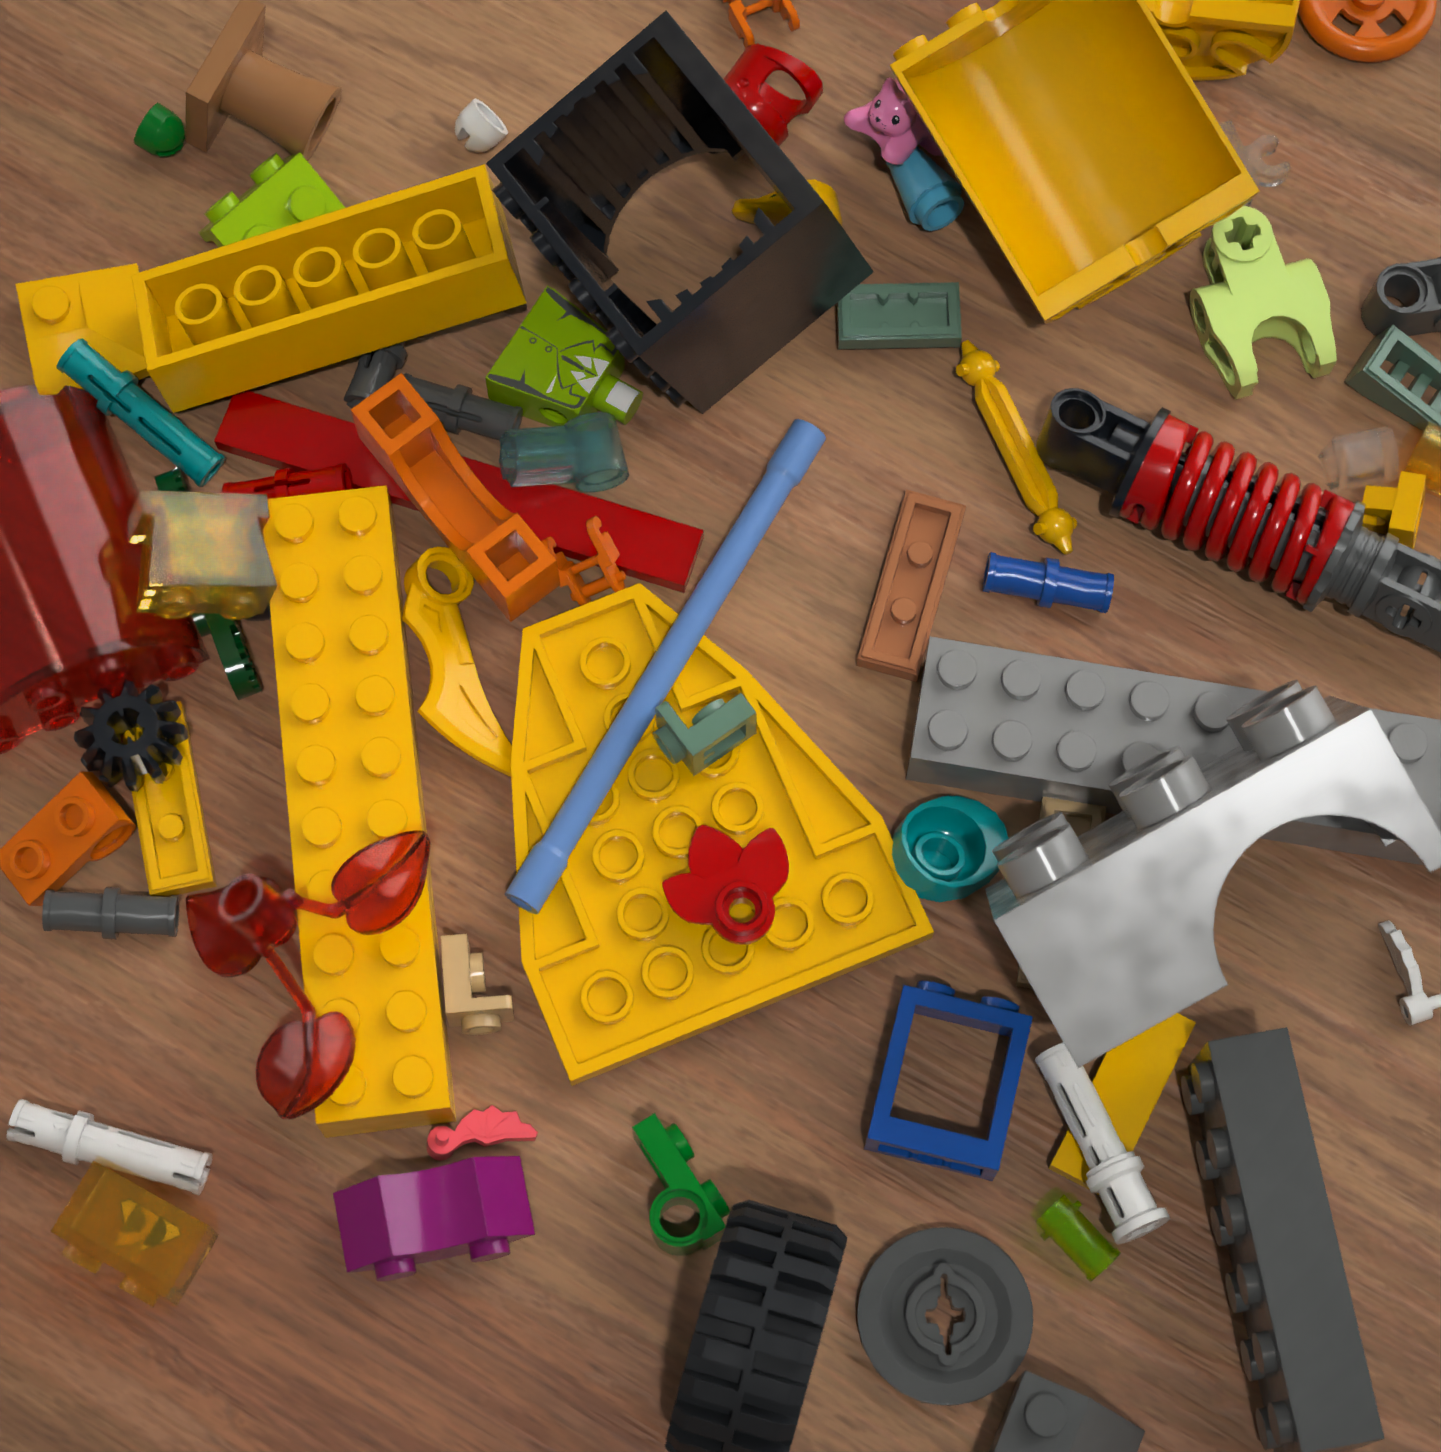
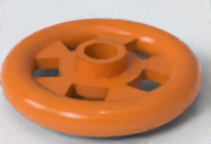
M1300 0L1298 13L1309 34L1317 43L1331 53L1357 62H1382L1404 55L1423 40L1433 24L1437 0ZM1339 14H1343L1349 21L1361 25L1354 36L1345 33L1333 24ZM1391 14H1395L1404 26L1387 36L1377 24L1384 22Z

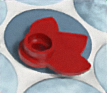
M700 825L694 833L689 848L688 866L690 873L670 877L662 883L667 902L673 912L681 919L693 924L712 925L716 933L730 943L740 945L754 943L763 938L772 927L775 916L773 898L788 880L789 861L785 845L774 828H769L759 833L742 849L736 841L726 834L707 825ZM743 903L749 905L755 913L754 917L746 923L734 921L729 912L736 904Z

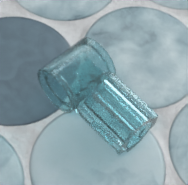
M596 412L581 415L568 421L564 426L507 429L500 438V470L503 480L506 479L511 487L574 483L578 491L600 492L623 484L629 477V470L616 418L609 413Z

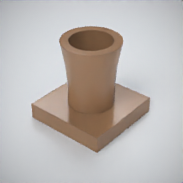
M240 0L186 91L185 142L207 153L230 114L271 138L292 155L300 152L308 161L321 142L340 100L342 88L307 77L263 57L266 5L257 0Z

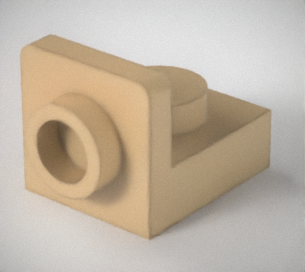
M467 934L441 936L445 1009L449 1027L461 1026L462 1033L482 1035L498 1032L501 1030V1023L514 1021L511 995L474 998L473 993L486 992L483 953H470Z

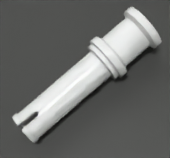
M1064 1042L1039 1054L1035 1058V1062L1045 1080H1047L1070 1131L1084 1155V1159L1090 1169L1086 1174L1088 1178L1086 1181L1091 1193H1099L1116 1227L1111 1233L1116 1244L1130 1242L1161 1227L1170 1219L1166 1208L1157 1207L1140 1173L1144 1168L1140 1156H1135L1134 1152L1126 1151L1084 1067H1077Z

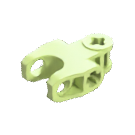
M1243 206L1228 218L1215 223L1211 231V237L1207 240L1202 255L1203 266L1211 284L1191 290L1190 309L1204 354L1218 371L1230 394L1235 399L1253 394V388L1258 383V367L1253 354L1252 343L1261 338L1274 337L1284 340L1294 347L1301 358L1306 372L1313 378L1330 374L1337 362L1335 339L1330 318V299L1319 270L1313 260L1307 258L1285 264L1272 231V225L1267 217L1255 208Z

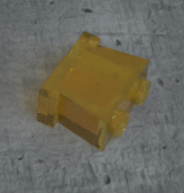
M139 491L127 520L129 543L142 544L136 613H157L158 616L167 619L184 618L193 613L221 614L224 618L231 620L247 619L256 614H263L278 586L262 535V531L270 517L267 494Z

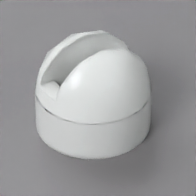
M473 99L461 111L455 121L456 137L458 140L470 136L465 144V148L475 153L486 152L495 147L508 134V130L501 119L478 99Z

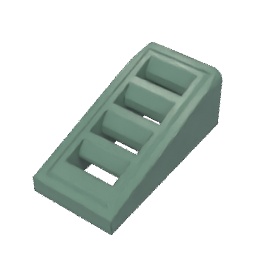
M1391 325L1372 339L1344 382L1367 399L1441 441V361L1396 326ZM1384 360L1393 364L1388 373L1380 368ZM1406 373L1415 377L1408 389L1400 383ZM1430 385L1437 391L1430 402L1426 404L1420 398Z

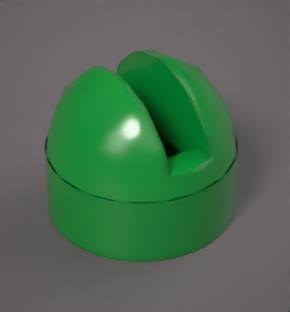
M156 103L140 123L135 134L134 144L148 153L159 157L174 155L182 148L185 140L184 124L175 112L160 103Z

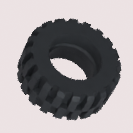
M751 1200L732 1206L711 1270L680 1380L666 1437L665 1448L668 1452L790 1451L848 1238L837 1225Z

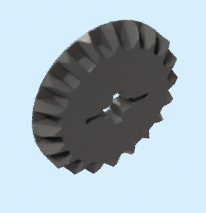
M949 1227L930 1228L901 1238L877 1258L868 1271L860 1291L857 1323L862 1347L875 1371L896 1391L921 1403L954 1406L984 1398L999 1389L1016 1372L1030 1344L1033 1330V1305L1029 1289L1020 1270L999 1246L976 1233L963 1229ZM941 1278L945 1280L946 1299H949L951 1309L962 1311L964 1317L963 1322L955 1323L952 1326L951 1335L948 1337L949 1356L945 1353L943 1335H940L938 1324L927 1323L925 1317L926 1312L934 1311L937 1307L938 1299L941 1297Z

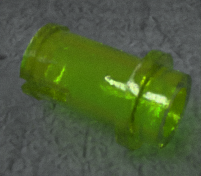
M1063 1194L1035 1222L1044 1231L1040 1237L1044 1241L1050 1237L1086 1275L1087 1280L1091 1282L1121 1252L1114 1248L1078 1210L1082 1206L1081 1202L1077 1200L1072 1203Z

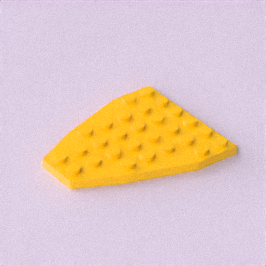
M641 583L523 628L510 762L516 873L533 846L543 838L679 615ZM703 635L664 701L670 704L689 729L693 726L692 720L694 716L706 705L717 699H723L727 703L742 693L757 712L756 734L693 776L682 760L675 765L672 764L659 748L653 737V732L658 730L655 715L570 854L566 869L540 912L533 914L518 906L522 966L571 1086L933 938L934 930L916 891L906 886L896 871L892 857L893 840L880 813L743 666L705 635ZM700 825H707L726 834L736 841L742 849L759 833L769 828H774L785 845L789 861L788 880L773 898L775 916L772 927L763 938L754 943L744 945L730 943L721 938L712 925L693 924L681 919L673 912L667 902L662 883L670 877L690 873L688 866L689 848L694 833ZM743 903L736 904L729 912L731 918L738 923L750 921L755 914L749 905Z

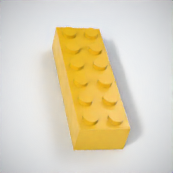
M485 164L131 275L147 372L171 411L176 413L526 304L527 301L505 213L500 200L492 191L494 185Z

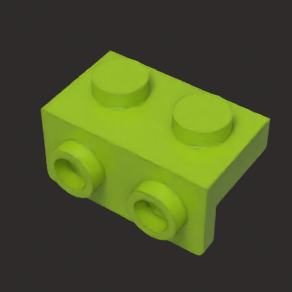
M300 152L290 155L283 160L275 153L249 174L255 184L237 198L231 191L204 213L210 223L198 233L205 242L214 241L218 247H222L345 208V206Z

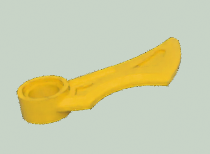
M439 546L429 548L407 568L404 576V589L407 597L402 620L421 641L430 666L428 693L417 712L435 730L463 752L490 768L511 777L512 745L502 731L484 694L458 606L471 594L474 585L473 576L450 548ZM432 568L443 572L451 583V594H440L435 591L426 579V570Z

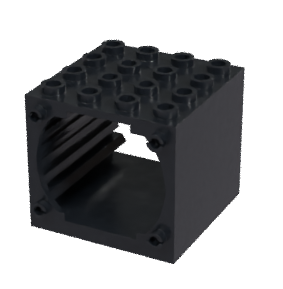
M667 10L486 163L500 181L492 189L494 194L516 220L520 219L532 233L530 236L531 241L553 267L557 266L570 281L567 284L569 289L591 315L595 314L608 329L605 334L629 363L633 362L646 378L650 377L663 393L666 391L678 406H681L688 400L702 414L874 272L826 203ZM707 152L710 154L726 152L736 161L745 154L792 212L774 226L758 207L753 222L764 235L755 243L746 236L739 245L743 253L734 261L730 257L721 266L723 270L716 276H709L700 282L702 287L697 292L692 294L686 289L676 294L675 296L682 304L674 311L662 299L646 301L661 320V322L656 324L610 279L619 271L608 257L607 250L609 237L620 211L636 190L651 176L685 157Z

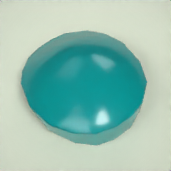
M941 796L920 804L908 813L898 825L892 836V858L896 871L906 886L914 889L919 898L935 902L963 899L987 885L999 872L998 861L992 850L1009 837L1005 824L997 813L980 801L961 796Z

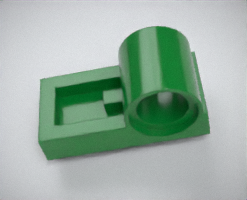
M655 1113L633 1126L635 1142L665 1188L655 1198L650 1209V1227L655 1243L666 1253L675 1256H686L701 1248L705 1250L720 1241L726 1227L722 1218L729 1215L730 1210L714 1183L708 1179L699 1184L686 1162L694 1158L695 1155L678 1126L672 1123L664 1128ZM676 1205H685L692 1208L700 1219L697 1229L686 1237L680 1238L669 1235L661 1226L662 1216L669 1208Z

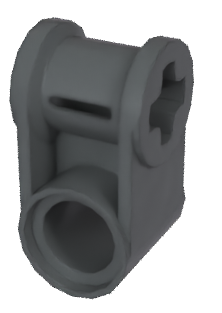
M1441 257L1404 264L1396 263L1386 267L1380 273L1361 308L1362 321L1373 335L1377 336L1391 325L1396 326L1407 336L1441 332ZM1386 296L1399 299L1405 307L1393 305Z

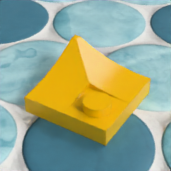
M137 263L15 284L40 406L90 395L64 372L61 373L57 369L61 356L78 339H85L89 346L119 371L129 370L139 380L150 376L146 368L131 275L139 273Z

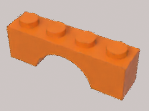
M402 373L350 409L361 441L510 622L560 586L557 560L520 515L512 513L502 506L479 481L457 451L438 416Z

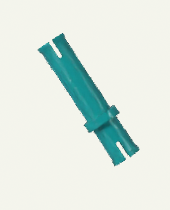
M83 338L76 340L61 356L57 369L61 373L64 372L98 401L96 404L97 409L106 416L111 414L117 416L147 441L150 446L159 451L195 481L198 487L205 486L220 470L226 457L215 451L176 416L172 415L137 386L139 378L129 370L119 371L89 346L88 342Z

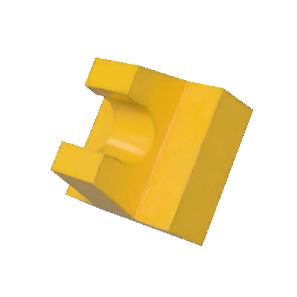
M1401 471L1397 488L1366 485L1362 503L1366 504L1362 526L1370 531L1387 534L1388 532L1398 537L1399 543L1414 549L1425 501L1426 475Z

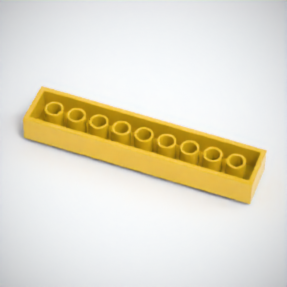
M387 485L260 500L316 1125L325 1138L457 1122L405 622L402 620L404 605L396 527Z

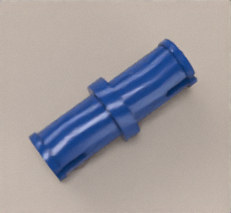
M990 552L985 566L982 591L1036 599L1037 606L1051 608L1052 603H1059L1106 613L1112 599L1114 574H1102L1060 566L1058 559L1046 557L1044 563L1001 556Z

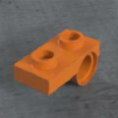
M80 771L0 849V869L29 906H42L46 890H55L57 892L88 861H97L115 852L132 836L136 826L93 772Z

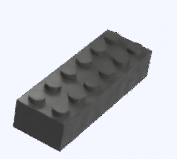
M1288 1028L1207 1041L1187 1067L1189 1075L1182 1076L1181 1087L1186 1110L1189 1115L1198 1114L1203 1140L1196 1141V1156L1199 1170L1204 1180H1213L1218 1205L1212 1206L1210 1210L1213 1233L1219 1246H1228L1233 1272L1226 1273L1225 1275L1229 1303L1234 1313L1242 1312L1248 1335V1339L1241 1340L1240 1344L1244 1370L1249 1381L1258 1380L1264 1407L1256 1409V1423L1261 1443L1265 1450L1273 1449L1274 1452H1343L1385 1439Z

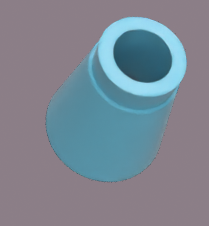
M918 146L903 164L893 165L886 162L911 222L922 225L927 231H935L946 227L960 215L964 207V200L961 197V185Z

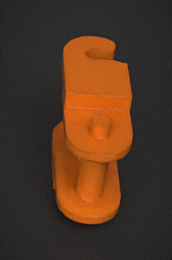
M722 0L723 3L727 1L729 3V21L738 38H744L745 48L748 45L755 44L754 36L747 23V16L767 7H771L774 13L780 12L783 20L789 19L788 26L791 31L800 28L799 17L791 0H761L747 7L743 5L741 0Z
M597 516L588 519L586 522L588 534L598 552L597 555L574 564L573 561H567L563 552L555 554L553 548L556 547V542L553 537L541 540L557 560L560 588L568 585L572 592L570 593L571 599L574 602L577 601L580 606L591 602V596L612 588L614 592L625 589L624 580L626 575L623 571H619L615 563L620 553L608 531L600 533L599 527L602 524ZM599 564L604 577L585 585L580 572Z

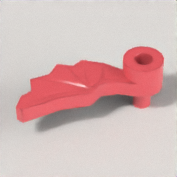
M492 1105L483 1112L476 1109L472 1110L460 1121L454 1132L446 1126L435 1127L428 1134L426 1149L430 1157L443 1161L450 1158L455 1150L467 1143L476 1142L487 1147L505 1141H535L538 1132L530 1124L522 1123L517 1111L501 1112Z

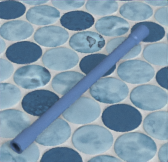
M795 419L767 463L766 473L543 838L533 846L504 893L517 906L533 914L540 912L566 869L570 854L654 718L655 708L663 703L791 490L801 482L824 444L826 437L815 425L805 420Z

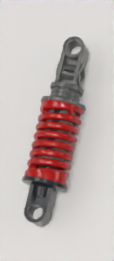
M1064 389L1053 397L1037 438V452L1041 459L1049 466L1066 471L1113 494L1109 515L1117 519L1121 516L1136 524L1141 519L1142 527L1148 530L1155 529L1163 518L1161 531L1164 538L1176 540L1184 533L1183 544L1185 548L1191 551L1199 550L1206 543L1205 555L1207 559L1212 561H1219L1228 553L1227 566L1234 572L1244 570L1250 563L1249 577L1257 583L1265 581L1273 569L1276 570L1271 582L1272 589L1278 593H1284L1288 590L1286 596L1303 605L1304 609L1310 612L1325 597L1334 598L1337 602L1344 603L1349 607L1348 613L1358 618L1364 615L1382 624L1395 634L1409 637L1441 653V561L1432 555L1418 552L1399 543V538L1388 532L1385 536L1381 537L1374 531H1368V528L1362 526L1366 504L1358 500L1354 503L1326 489L1322 494L1321 488L1315 483L1306 484L1299 493L1301 480L1298 475L1292 472L1284 474L1276 484L1279 475L1277 466L1271 462H1265L1254 474L1257 459L1254 454L1248 451L1242 452L1233 465H1231L1235 455V448L1227 441L1218 443L1210 455L1209 452L1214 443L1211 434L1206 431L1197 433L1199 428L1170 415L1171 411L1162 407L1153 419L1147 422L1099 399L1093 393L1083 389ZM1185 442L1189 443L1186 450L1182 452ZM1421 573H1426L1427 577L1424 584H1417ZM1404 604L1410 606L1405 617L1401 616Z

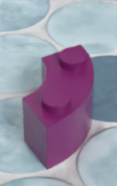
M520 1156L470 1157L452 1164L426 1170L379 1175L333 1193L346 1271L349 1273L375 1270L377 1281L405 1278L417 1273L415 1264L470 1253L471 1262H483L502 1258L511 1254L510 1242L535 1235Z

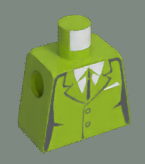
M548 285L485 377L488 398L490 400L513 407H522L523 417L574 435H580L585 431L598 410L623 424H627L639 408L643 392L619 379L625 368L624 356L605 334L607 330Z

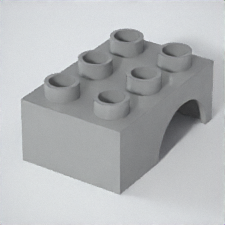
M1298 680L1290 681L1257 697L1226 718L1240 743V746L1199 768L1193 755L1184 756L1179 746L1165 750L1128 770L1109 784L1123 812L1078 837L1063 813L1058 812L1019 831L992 850L998 861L997 866L1004 877L985 889L993 919L1078 1068L1228 985L1221 971L1214 944L1213 927L1217 899L1229 871L1238 858L1249 846L1269 831L1285 823L1316 815H1342L1364 820L1373 829L1384 846L1399 840L1411 848L1428 872L1431 873L1441 867V832L1371 709L1333 696H1327L1323 699L1316 686L1302 689Z

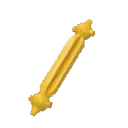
M966 340L961 343L962 360L956 366V373L967 384L975 386V401L1027 508L1039 517L1037 523L1033 526L1034 533L1039 535L1045 542L1055 545L1064 555H1068L1073 552L1071 535L1077 527V520L1066 510L1058 508V493L1006 386L994 377L995 373L1000 369L999 362L994 360L988 352L979 350L971 341Z

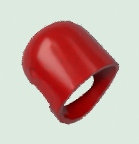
M761 44L748 45L723 79L779 147L789 136L788 123L797 115L809 113L823 94V83L815 70L786 52ZM774 71H784L799 84L806 99L789 98L776 91L765 80Z

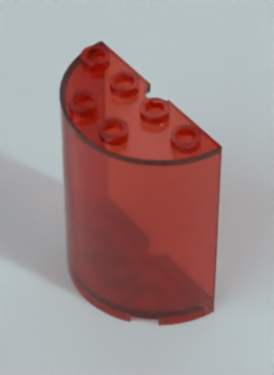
M35 385L0 390V754L12 750L19 744L20 738L42 729L45 731H56L70 726L80 717L77 709L86 703L99 699V688H106L115 698L120 696L123 682L127 679L134 682L139 693L140 688L161 679L164 681H176L185 678L198 669L199 663L210 659L107 416L96 408L98 401L87 391L67 385L57 395H39Z

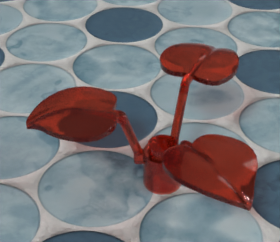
M423 830L407 831L387 837L366 846L352 855L339 868L332 879L331 891L336 900H338V902L333 904H326L302 897L291 888L284 892L283 888L275 880L255 874L241 875L232 880L227 886L215 891L186 896V910L191 937L201 960L208 969L221 977H237L252 970L263 956L301 1010L302 1021L285 1023L274 1031L262 1046L256 1064V1081L260 1094L283 1120L294 1119L312 1111L336 1091L346 1077L353 1062L355 1034L349 1019L340 1012H329L316 1018V1010L276 953L274 947L282 946L293 936L297 926L296 909L333 919L340 918L346 914L348 926L360 935L380 934L401 923L415 908L425 885L430 854V839Z

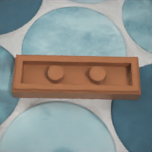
M906 489L856 666L917 682L964 518L966 505Z

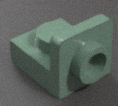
M740 693L727 703L723 699H717L706 705L694 716L692 720L693 726L688 729L670 704L664 701L655 708L658 730L653 732V737L661 751L672 764L675 765L682 760L693 776H695L756 734L757 712L743 694Z

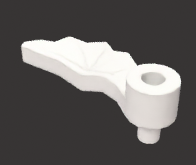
M1389 920L1379 923L1378 928L1390 951L1396 970L1403 979L1408 996L1399 1000L1403 1018L1410 1026L1432 1019L1433 1010L1441 1007V993L1427 997L1423 992L1419 966L1414 959L1412 948L1405 941L1401 929L1397 930Z

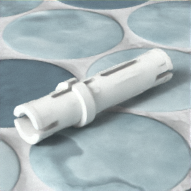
M20 1099L15 1105L8 1124L15 1127L14 1129L9 1128L7 1130L8 1141L20 1142L61 1154L62 1161L77 1166L79 1161L82 1160L174 1186L196 1195H200L204 1189L210 1172L206 1165L210 1166L212 1163L211 1153L188 1149L95 1122L94 1115L79 1110L77 1115L75 1114L74 1116L29 1103L24 1099Z

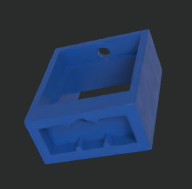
M918 981L916 988L903 985L864 1149L993 1181L1000 1167L1033 1016L1019 1013V1005L997 997H982L980 1003L956 998V991L953 988L936 982ZM914 1013L1009 1037L986 1140L890 1116Z

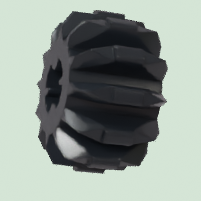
M125 679L121 687L120 696L115 698L106 688H99L98 697L103 705L100 709L81 707L80 716L89 726L74 732V740L80 748L86 749L81 757V762L87 771L100 770L99 778L107 787L112 788L124 778L128 789L138 792L142 783V775L149 774L155 783L163 784L165 776L160 765L162 762L170 765H181L183 757L173 745L179 744L188 738L185 726L176 722L181 715V710L174 700L162 702L163 694L159 687L150 684L139 694L134 682ZM139 727L143 733L141 737L133 742L131 737H128V744L123 745L120 740L123 733L129 730L132 735H135L134 728Z

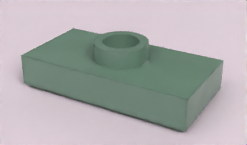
M959 282L859 284L837 302L838 349L960 347L962 332Z

